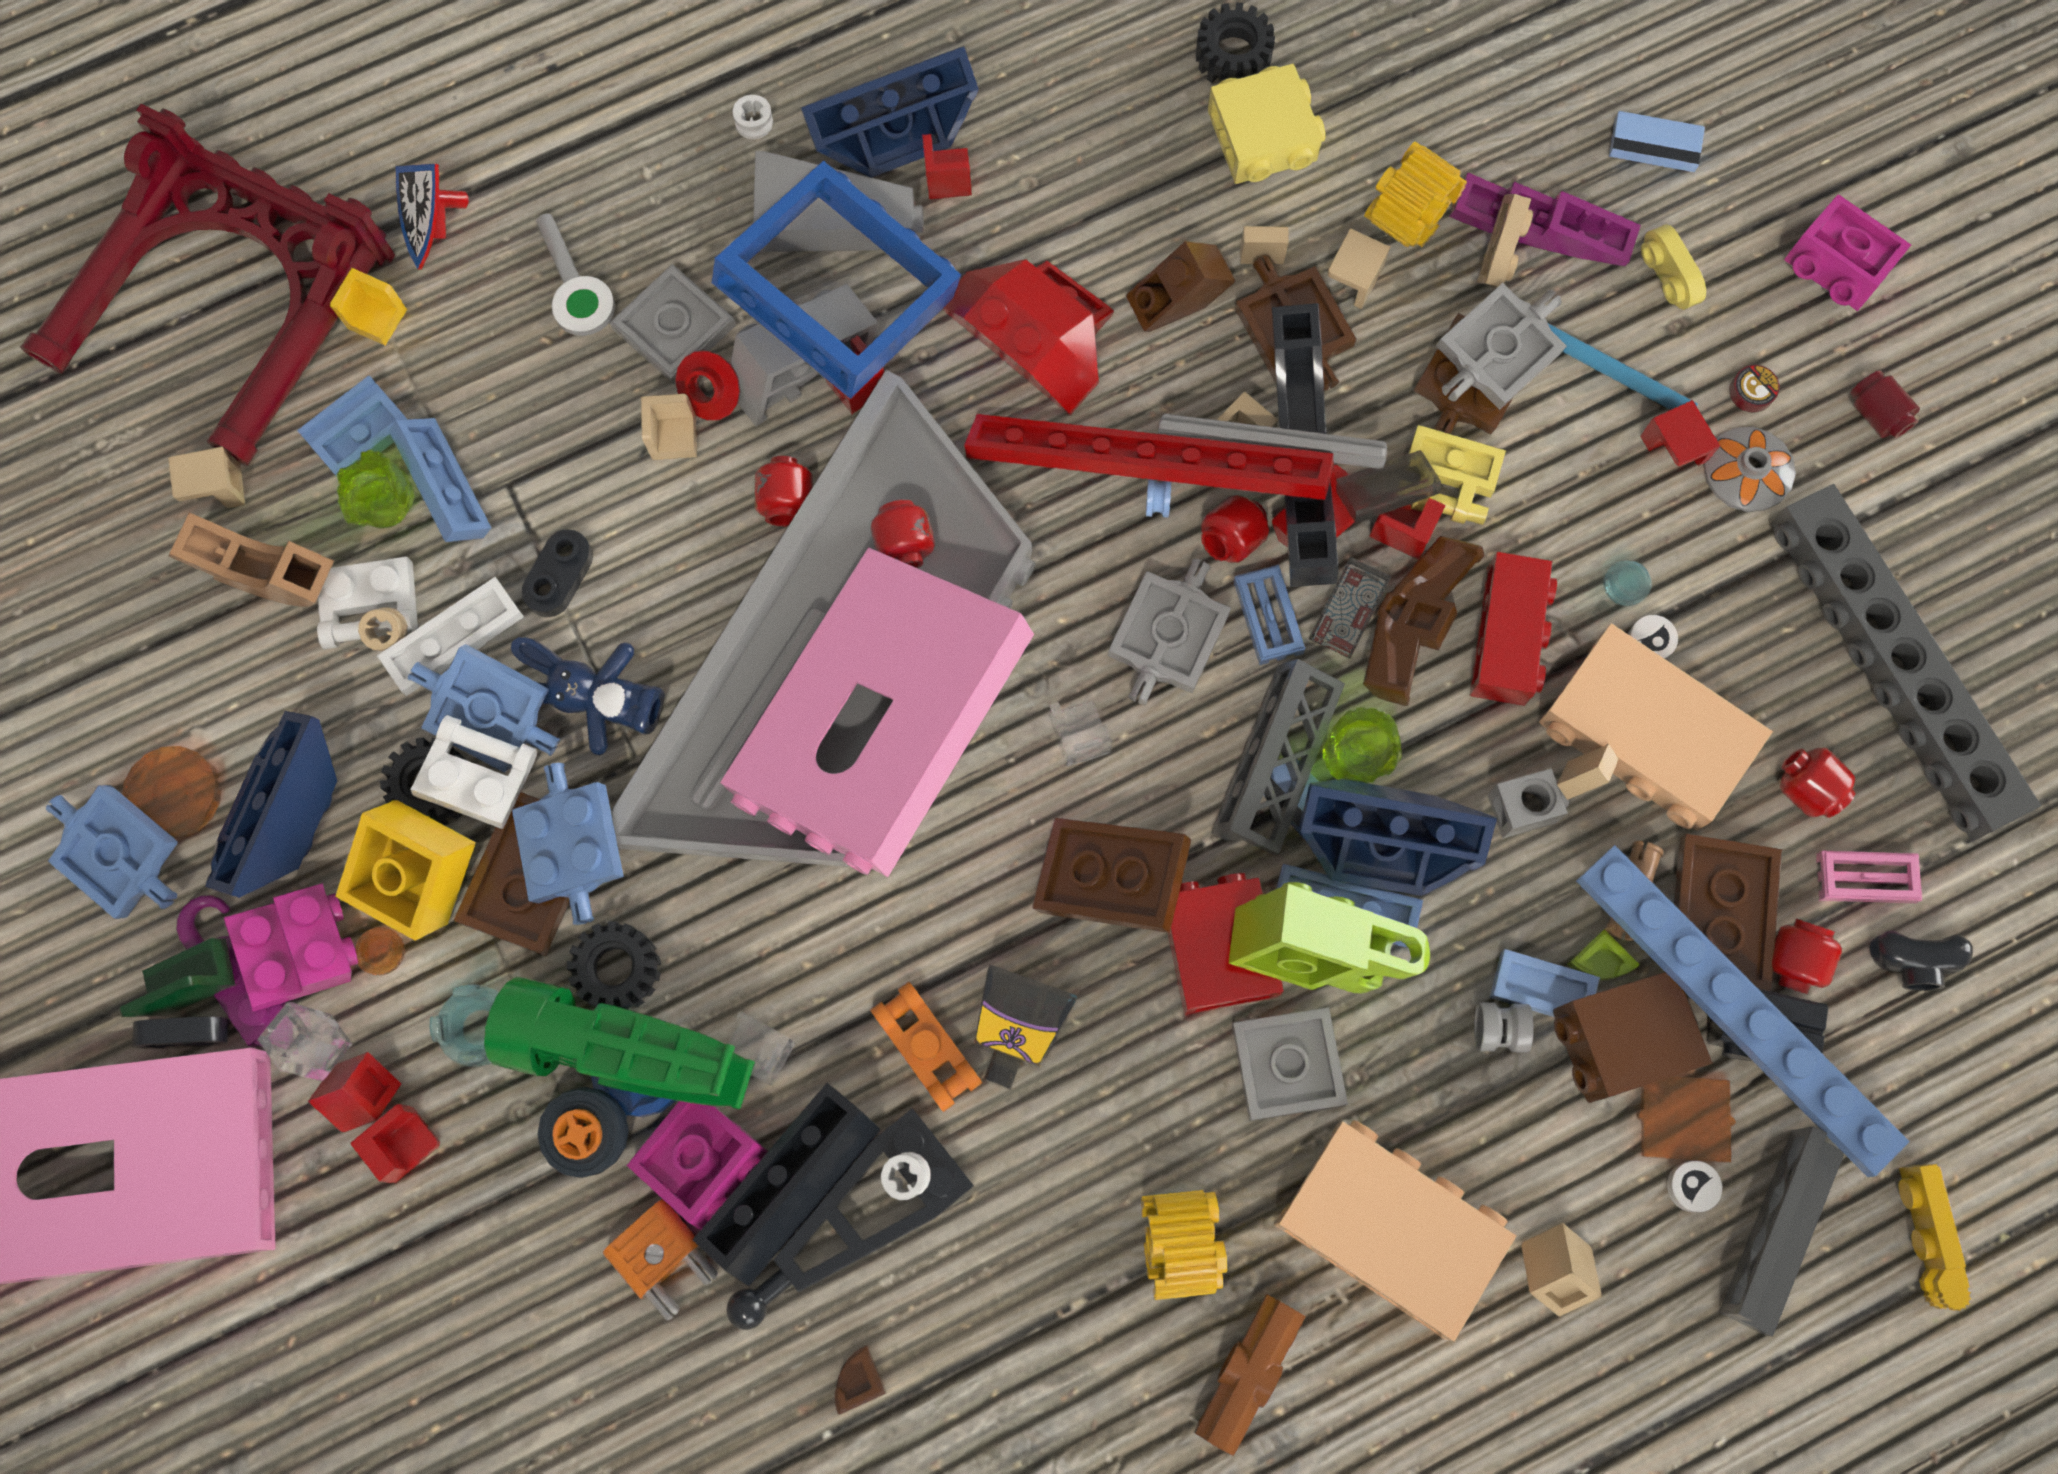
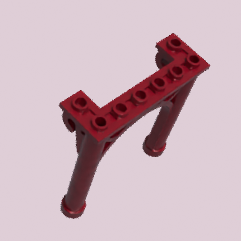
M140 104L136 109L140 115L137 123L144 131L135 134L125 149V167L136 175L122 204V209L36 333L30 332L20 348L44 366L58 373H63L136 264L157 244L173 236L197 230L232 232L254 240L271 251L279 259L285 270L290 289L288 313L279 332L207 439V443L213 448L224 447L240 464L248 466L258 452L255 447L339 319L338 315L331 308L330 303L351 268L368 274L374 263L382 265L385 260L392 262L395 253L385 240L386 233L376 226L372 220L370 209L358 200L348 198L344 201L328 193L324 199L326 203L324 206L316 203L306 192L294 185H289L288 188L277 184L266 172L256 167H253L251 171L241 167L233 157L221 150H216L215 153L204 149L197 140L188 135L184 130L186 127L185 122L173 112L164 108L158 112L146 105ZM206 188L214 193H218V199L212 207L206 210L190 211L188 200L195 191ZM231 193L253 204L246 208L235 209L233 208ZM174 203L179 214L163 218ZM277 215L295 224L289 227L282 235L275 228ZM304 240H314L312 245L314 261L296 262L294 259L295 247ZM315 278L307 295L304 279Z

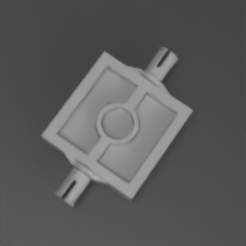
M1504 283L1498 286L1444 335L1436 345L1456 366L1459 372L1447 384L1442 386L1444 395L1446 396L1459 385L1448 397L1449 400L1456 401L1472 385L1479 389L1499 410L1504 407L1567 347L1551 331L1545 319L1556 307L1561 305L1560 296L1557 295L1548 305H1545L1556 293L1553 290H1547L1538 301L1531 305L1519 299Z
M1200 559L1192 560V564L1183 582L1167 580L1146 571L1108 651L1109 657L1131 666L1139 673L1128 695L1134 702H1136L1144 686L1138 703L1146 705L1156 681L1169 683L1193 693L1227 621L1231 607L1210 599L1200 589L1211 568L1209 564L1203 562L1195 577L1200 566Z

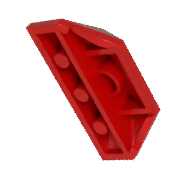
M1027 259L968 271L960 279L953 299L942 310L1071 416L1099 384L1093 313Z

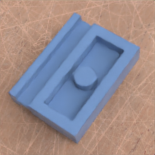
M367 376L297 431L336 477L343 482L394 443L389 432L390 428L396 420H406L407 418L370 376Z

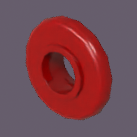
M695 351L684 357L677 367L675 378L677 393L688 396L697 417L705 420H721L732 413L738 404L741 390L739 378L733 366L725 358L711 351ZM700 375L707 377L711 381L714 388L713 398L706 396L701 391L698 383Z

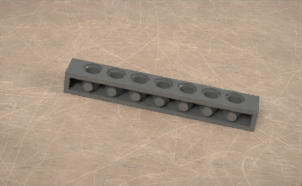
M1833 483L1787 506L1770 523L1774 528V536L1781 548L1788 551L1798 566L1801 581L1807 588L1813 590L1823 606V613L1827 622L1839 631L1848 645V653L1851 660L1857 667L1863 669L1874 686L1873 692L1881 706L1889 710L1898 724L1901 739L1910 749L1915 751L1924 765L1928 782L1932 787L1941 792L1951 808V817L1956 826L1963 832H1966L1970 840L1973 841L2041 807L2042 805L1835 484ZM1816 538L1824 540L1829 550L1821 548L1816 542ZM1840 576L1849 579L1854 586V590L1847 588L1842 583ZM1866 615L1876 620L1879 630L1869 625ZM1891 654L1900 658L1904 664V670L1898 668L1893 663ZM1917 694L1923 696L1928 701L1930 711L1920 705ZM1943 735L1952 739L1956 751H1952L1946 746ZM1970 776L1979 781L1982 789L1981 793L1972 787Z

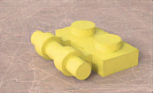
M1418 425L1403 470L1405 473L1420 477L1418 487L1400 482L1395 499L1412 504L1411 509L1422 512L1428 499L1431 498L1446 505L1442 513L1450 515L1451 521L1464 524L1467 520L1483 525L1489 508L1472 503L1474 493L1491 498L1495 491L1506 450ZM1434 482L1459 488L1458 497L1454 498L1432 491Z

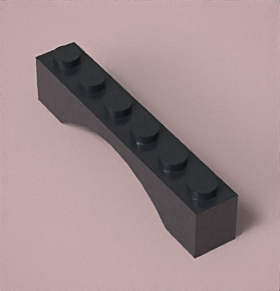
M1319 304L1272 307L1279 428L1327 434ZM1330 480L1325 500L1284 495L1290 587L1337 584L1338 553Z

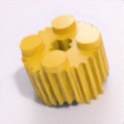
M1414 141L1401 159L1402 166L1398 170L1391 166L1384 172L1375 188L1381 195H1378L1373 200L1364 215L1371 223L1405 247H1414L1417 244L1423 247L1439 228L1440 225L1437 223L1448 209L1450 203L1455 204L1462 195V191L1465 189L1464 186L1467 184V181L1460 177V170L1427 147Z
M1203 1190L1142 1196V1218L1148 1217L1149 1227H1145L1146 1242H1143L1148 1279H1154V1300L1215 1294L1216 1289H1222V1273H1227V1255L1224 1242H1214V1223H1219V1207L1215 1192L1205 1193Z

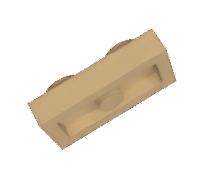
M1516 194L1504 195L1477 283L1498 287L1505 280L1510 281L1512 279L1519 258L1518 255L1514 254L1519 236L1525 237L1533 217V211L1528 210L1531 202L1530 198Z

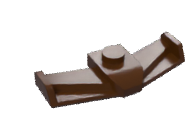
M1440 536L1396 587L1386 594L1376 613L1378 619L1363 685L1375 697L1402 706L1409 705V695L1420 646L1439 651L1458 614L1455 603L1445 601L1444 599L1475 563H1479L1484 558L1485 554L1482 546Z

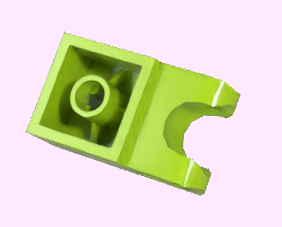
M1284 883L1282 887L1267 894L1258 895L1256 899L1235 909L1229 964L1310 990L1330 985L1348 992L1363 994L1382 986L1383 976L1406 979L1423 973L1429 965V942L1427 936L1419 929L1355 907L1354 902L1348 898L1326 897L1314 893L1312 888L1304 883ZM1401 941L1407 946L1411 955L1409 962L1391 955L1390 949L1394 942Z

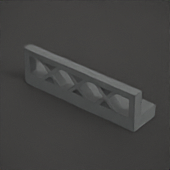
M1299 659L1277 666L1212 829V834L1226 841L1242 839L1272 855L1279 854L1345 683ZM1308 680L1327 689L1321 708L1313 711L1309 710L1303 694ZM1297 709H1298V712H1299V715H1300V716H1297V717L1294 718L1295 713H1296V711H1297ZM1318 715L1314 724L1312 717ZM1302 721L1308 741L1304 750L1293 754L1287 733L1292 724ZM1281 751L1283 758L1277 760ZM1301 757L1300 762H1299V764L1297 765V762H1296L1295 759ZM1286 764L1292 782L1288 792L1276 796L1270 777L1275 767ZM1264 794L1266 801L1261 802V799ZM1284 800V803L1281 808L1279 802ZM1268 806L1275 822L1270 839L1250 830L1256 812Z
M1814 1126L1791 1130L1719 1313L1765 1336L1773 1337L1844 1156V1153L1839 1148L1825 1142L1827 1133Z

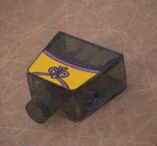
M990 964L987 971L974 1041L977 1048L992 1053L983 1080L1011 1090L1020 1064L1040 1070L1073 1013L1077 1003V996Z

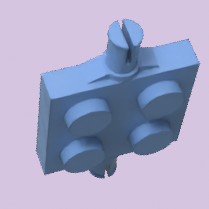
M467 644L459 647L450 668L442 675L423 666L420 662L415 663L410 671L412 673L408 675V680L432 691L431 707L421 728L435 736L443 718L449 715L461 720V725L517 747L528 743L549 756L555 752L558 747L557 745L560 743V738L536 727L538 711L549 689ZM456 743L453 745L504 773L512 767L511 764Z
M564 763L550 764L551 766L546 765L544 767L549 794L537 802L513 809V818L529 902L542 903L557 897H567L570 901L573 924L581 925L594 921L588 893L595 890L602 883L624 876L606 785L595 782L576 789H568Z
M98 785L88 802L78 810L62 795L55 796L49 801L52 805H47L46 810L61 821L65 828L61 842L48 862L114 919L127 918L144 894L159 905L161 909H166L174 903L172 899L177 898V893L160 881L158 875L162 865L178 841L113 786Z

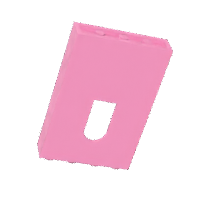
M868 547L720 783L734 795L730 802L745 813L755 817L757 812L761 811L769 815L767 822L778 830L792 836L795 830L807 835L804 841L818 851L830 855L834 849L844 854L843 862L858 872L868 875L871 869L888 877L1034 633L1021 613ZM857 684L893 700L858 759L848 770L831 774L820 769L816 759L817 749Z
M244 1048L0 1079V1284L275 1250L270 1052L255 1048ZM114 1140V1190L40 1200L30 1199L20 1191L17 1184V1171L23 1159L30 1153L40 1149Z

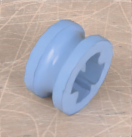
M1148 479L1146 516L1152 517L1153 513L1160 512L1163 517L1169 518L1171 482H1159Z

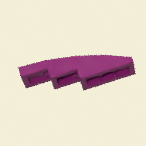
M1469 172L1463 178L1467 181V184L1464 186L1465 189L1462 191V195L1457 202L1453 204L1449 215L1450 218L1492 234L1504 195L1516 194L1531 199L1528 210L1533 211V217L1525 237L1519 236V243L1580 259L1626 266L1629 263L1641 227L1640 224L1563 191L1555 198H1552L1515 181L1508 189H1505Z

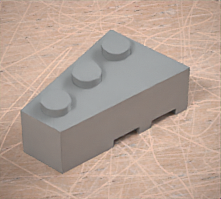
M848 284L832 291H821L812 300L799 305L802 310L850 350H852L850 340L857 335L867 347L873 342L878 322ZM749 324L736 334L731 365L739 378L741 391L738 404L757 427L767 420L764 411L785 397L790 403L794 402L802 396L798 388L820 373L761 324Z

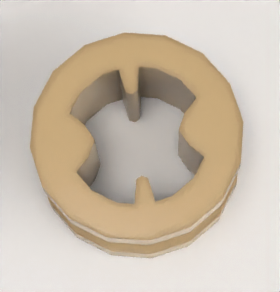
M382 607L368 611L362 616L359 622L358 633L362 642L367 647L383 651L406 637L408 625L404 616L399 611L389 607ZM376 619L380 622L388 621L391 624L392 630L386 632L391 636L390 639L386 635L381 637L376 635L374 627L380 626L375 622Z

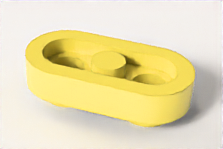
M1665 224L1648 231L1641 246V254L1646 265L1655 270L1662 282L1663 293L1667 301L1683 310L1702 303L1706 297L1704 278L1676 230L1672 226Z

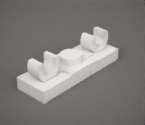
M494 577L377 655V657L401 692L408 696L421 687V685L408 680V675L412 673L410 671L415 663L420 662L423 666L440 674L450 668L459 647L467 644L478 650L486 642L524 618V616L501 583Z

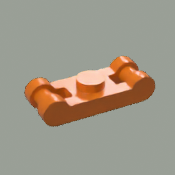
M908 981L898 989L899 995L885 1005L881 1001L870 1011L937 1105L945 1112L955 1104L952 1099L967 1088L973 1091L983 1082ZM909 1010H912L919 1021L903 1032L896 1020ZM950 1062L956 1073L940 1083L933 1073Z

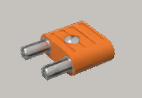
M663 1199L649 1208L602 1252L640 1299L647 1296L666 1320L673 1318V1314L677 1315L680 1307L660 1284L678 1267L686 1262L704 1285L712 1282L709 1276L713 1280L718 1276V1272L699 1251L700 1247L693 1241L695 1237L693 1232Z

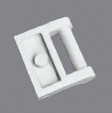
M400 557L331 568L318 596L320 622L317 626V634L321 647L323 649L338 648L341 642L360 640L361 638L358 633L360 621L340 624L339 617L366 613L382 607L397 608V611L404 616L408 625L407 635L418 629L413 562L408 557ZM376 619L375 622L380 625L374 627L376 635L378 637L387 636L386 632L392 630L391 624L388 621L380 622Z
M446 715L440 723L436 739L411 788L412 795L503 829L534 764L537 749L522 744L521 747L514 746L461 725V720ZM454 743L513 766L509 775L506 776L449 753Z

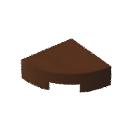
M868 1345L852 1354L839 1374L835 1390V1405L838 1415L887 1393Z

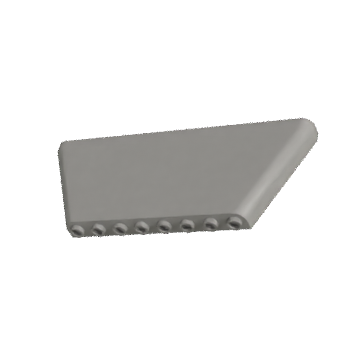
M888 370L882 375L613 807L611 815L618 849L849 866L843 862L844 854L834 849L830 855L818 851L804 841L807 835L795 830L792 836L778 830L767 822L769 815L758 811L754 817L740 810L730 802L734 795L727 789L711 811L700 808L689 797L691 791L808 611L815 608L827 614L868 547L875 550L870 527L872 519L878 514V510L882 505L895 500H910L914 505L924 508L928 513L935 547L933 552L923 559L924 564L918 568L924 572L1010 609L1013 600L1009 597L1016 585L1024 586L1030 578L1035 567V562L1030 559L1032 554L1031 541L900 376ZM857 684L817 749L816 759L820 769L831 774L848 770L858 759L893 700Z

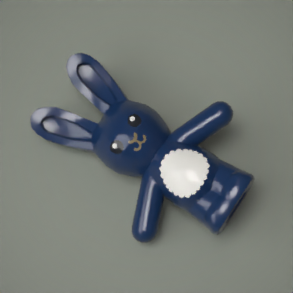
M518 637L512 641L511 651L520 662L547 675L545 683L537 682L549 689L542 705L550 704L557 710L565 713L586 711L589 748L593 754L603 755L608 749L606 720L624 725L643 735L650 734L655 730L665 699L663 689L618 678L634 656L635 652L631 644L627 642L619 644L596 674L586 663L562 660L535 639Z

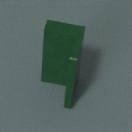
M210 938L142 970L147 994L121 1006V1017L168 1016L236 985L226 938Z

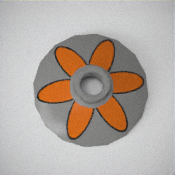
M1755 427L1733 428L1719 435L1717 441L1720 447L1709 461L1703 464L1706 482L1714 495L1729 507L1745 512L1765 511L1780 504L1791 491L1796 475L1793 456L1784 442L1769 431ZM1749 458L1758 461L1762 468L1753 467L1749 463Z

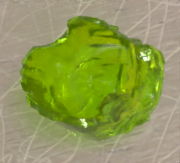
M372 449L361 451L358 461L348 467L340 468L337 473L339 484L337 487L339 496L337 502L347 524L362 525L363 527L369 525L370 527L373 526L381 529L389 528L400 523L413 504L414 488L410 478L402 468L379 451Z
M1358 707L1346 712L1330 729L1322 748L1326 768L1337 780L1347 779L1374 783L1378 777L1392 774L1402 758L1401 739L1397 725L1389 714H1386L1384 711H1378L1377 708L1366 709L1365 707Z

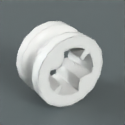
M747 95L738 99L734 104L733 116L735 126L741 136L747 139H759L767 135L772 129L771 107L765 98L758 95ZM756 111L760 112L761 119L753 121L751 117L750 121H746L745 114L753 112L755 116Z
M904 1152L890 1158L885 1163L881 1172V1183L885 1191L891 1197L898 1200H909L923 1193L931 1179L927 1161L921 1155L914 1152ZM903 1162L910 1164V1173L917 1175V1182L908 1184V1189L902 1188V1179L895 1177V1170L905 1167Z

